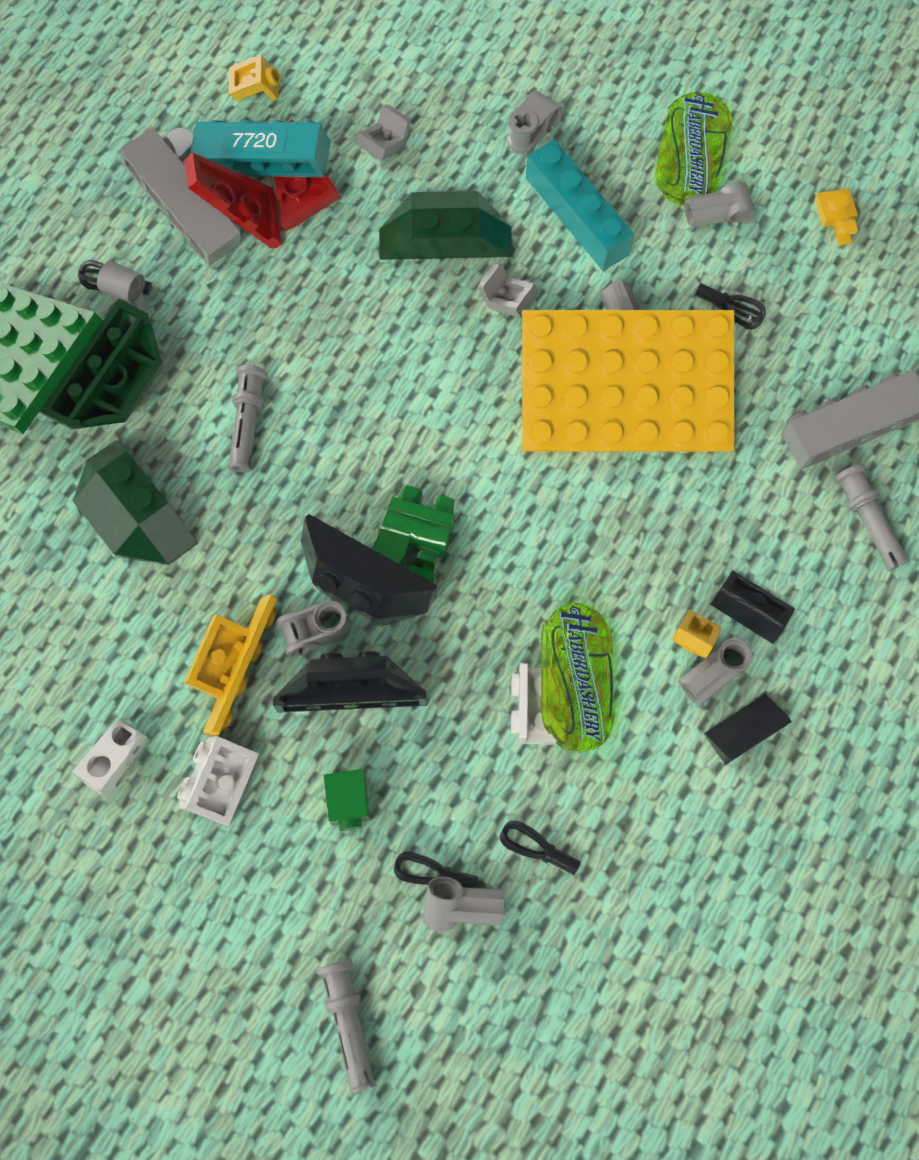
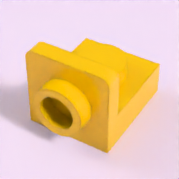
M262 55L229 67V95L236 101L262 91L271 100L279 99L280 74L276 67L271 66Z
M689 609L672 640L681 645L686 651L707 658L722 627Z

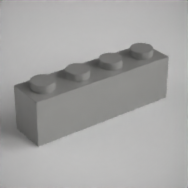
M151 127L120 149L122 165L208 266H211L240 244L241 227L188 189L185 161L182 163L175 155V147L165 135L160 137L155 129Z
M914 370L902 375L895 372L883 378L879 384L869 388L868 385L860 386L844 399L831 398L822 403L815 411L807 413L806 410H803L791 416L787 420L788 424L781 435L800 469H805L919 421V378Z

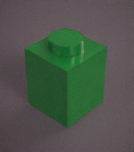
M363 769L324 774L329 823L332 826L339 825V831L362 828V821L370 820Z

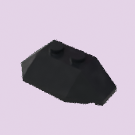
M310 514L305 517L301 545L311 581L321 593L381 627L419 616L429 611L438 585Z
M376 651L360 652L358 657L343 658V655L340 653H325L320 655V659H311L273 698V707L278 713L427 706L426 691L388 656H380V653Z

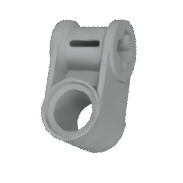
M537 90L532 91L509 117V128L511 130L508 136L509 148L520 154L532 151L548 133H551L553 130L551 127L555 128L559 124L564 111L563 107Z
M332 600L324 601L303 610L287 613L276 620L277 628L283 631L287 644L285 652L289 658L313 652L319 647L339 641L346 637L351 627L350 619L344 607ZM330 615L341 616V621L336 627L325 628L323 626L324 621ZM295 630H297L299 639L297 638Z

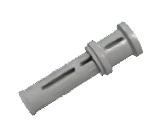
M242 365L236 369V376L239 380L237 393L232 397V403L236 408L227 468L234 472L248 473L251 471L250 464L257 412L264 406V399L261 397L263 382L267 380L268 374L263 368L253 365Z
M860 463L837 474L834 477V481L836 484H841L850 501L847 504L849 509L853 512H858L886 565L887 571L898 568L900 564L908 563L910 560L904 553L878 504L880 500L878 490L872 489L864 474L866 468L863 463Z
M352 959L317 968L316 970L317 974L323 977L328 999L325 1003V1009L328 1010L329 1014L333 1013L348 1076L350 1093L366 1090L368 1087L376 1086V1082L371 1070L357 1006L360 1005L361 997L360 993H355L350 967L353 963Z

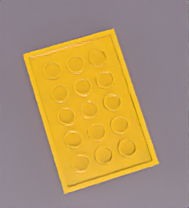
M734 310L522 311V452L734 451Z

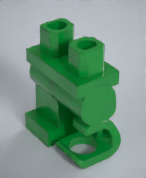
M405 485L398 498L392 496L380 532L371 549L436 584L435 562L437 558L445 559L454 530V499L442 495L436 496L433 507H426L420 505L423 492L419 488ZM411 547L419 552L416 558V566L405 565Z

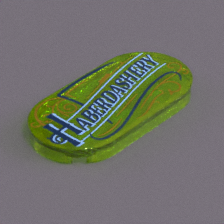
M703 92L688 93L677 98L669 108L654 171V182L657 189L659 187L663 193V196L674 204L685 206L686 197L715 193L718 188L732 125V116L727 105L714 95Z
M569 603L554 611L544 622L541 632V715L543 725L548 734H552L554 739L557 740L556 744L562 749L574 753L587 752L600 747L609 738L614 725L613 641L611 631L599 612L582 603Z

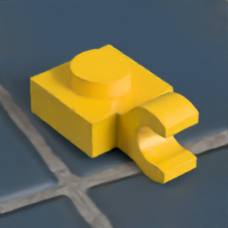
M849 188L817 193L815 203L823 227L833 226L839 246L852 244L853 241L850 234L858 232L855 222L858 212Z

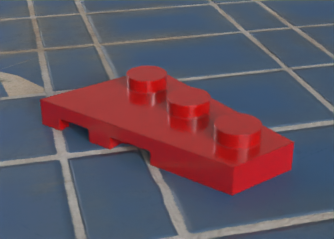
M326 172L325 177H274L276 200L279 203L281 213L280 222L284 231L298 226L341 198Z
M194 152L184 159L188 189L268 247L278 248L282 244L272 187Z

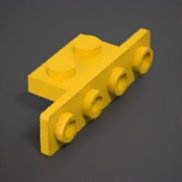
M268 595L260 599L248 628L217 614L212 617L183 683L217 699L203 734L218 736L220 731L225 732L233 717V711L230 708L235 696L239 697L243 693L248 682V676H245L249 663H254L261 652L263 643L259 640L264 628L268 629L276 617L277 609L273 607L277 597Z

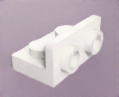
M520 663L518 674L511 675V696H518V711H511V734H518V744L563 745L564 740L562 737L564 736V731L562 728L564 729V721H557L553 716L554 705H556L560 711L555 710V717L558 720H564V705L561 706L559 703V694L552 676V668H528V663ZM553 668L554 678L560 693V703L564 704V682L560 670Z
M210 736L206 742L201 741L193 757V762L197 764L191 778L186 777L179 788L177 798L181 801L178 808L229 827L259 754L219 736Z

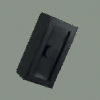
M733 570L710 604L772 644L775 643L795 611L787 603Z
M764 694L706 731L704 735L726 766L789 725L792 721L779 706Z

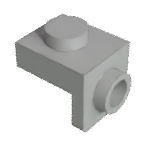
M385 105L381 108L378 123L359 132L356 144L366 150L372 157L382 161L405 146L411 120L391 106Z
M494 263L478 285L489 308L519 318L522 317V311L527 310L539 294L535 283L508 277L503 265L499 263Z

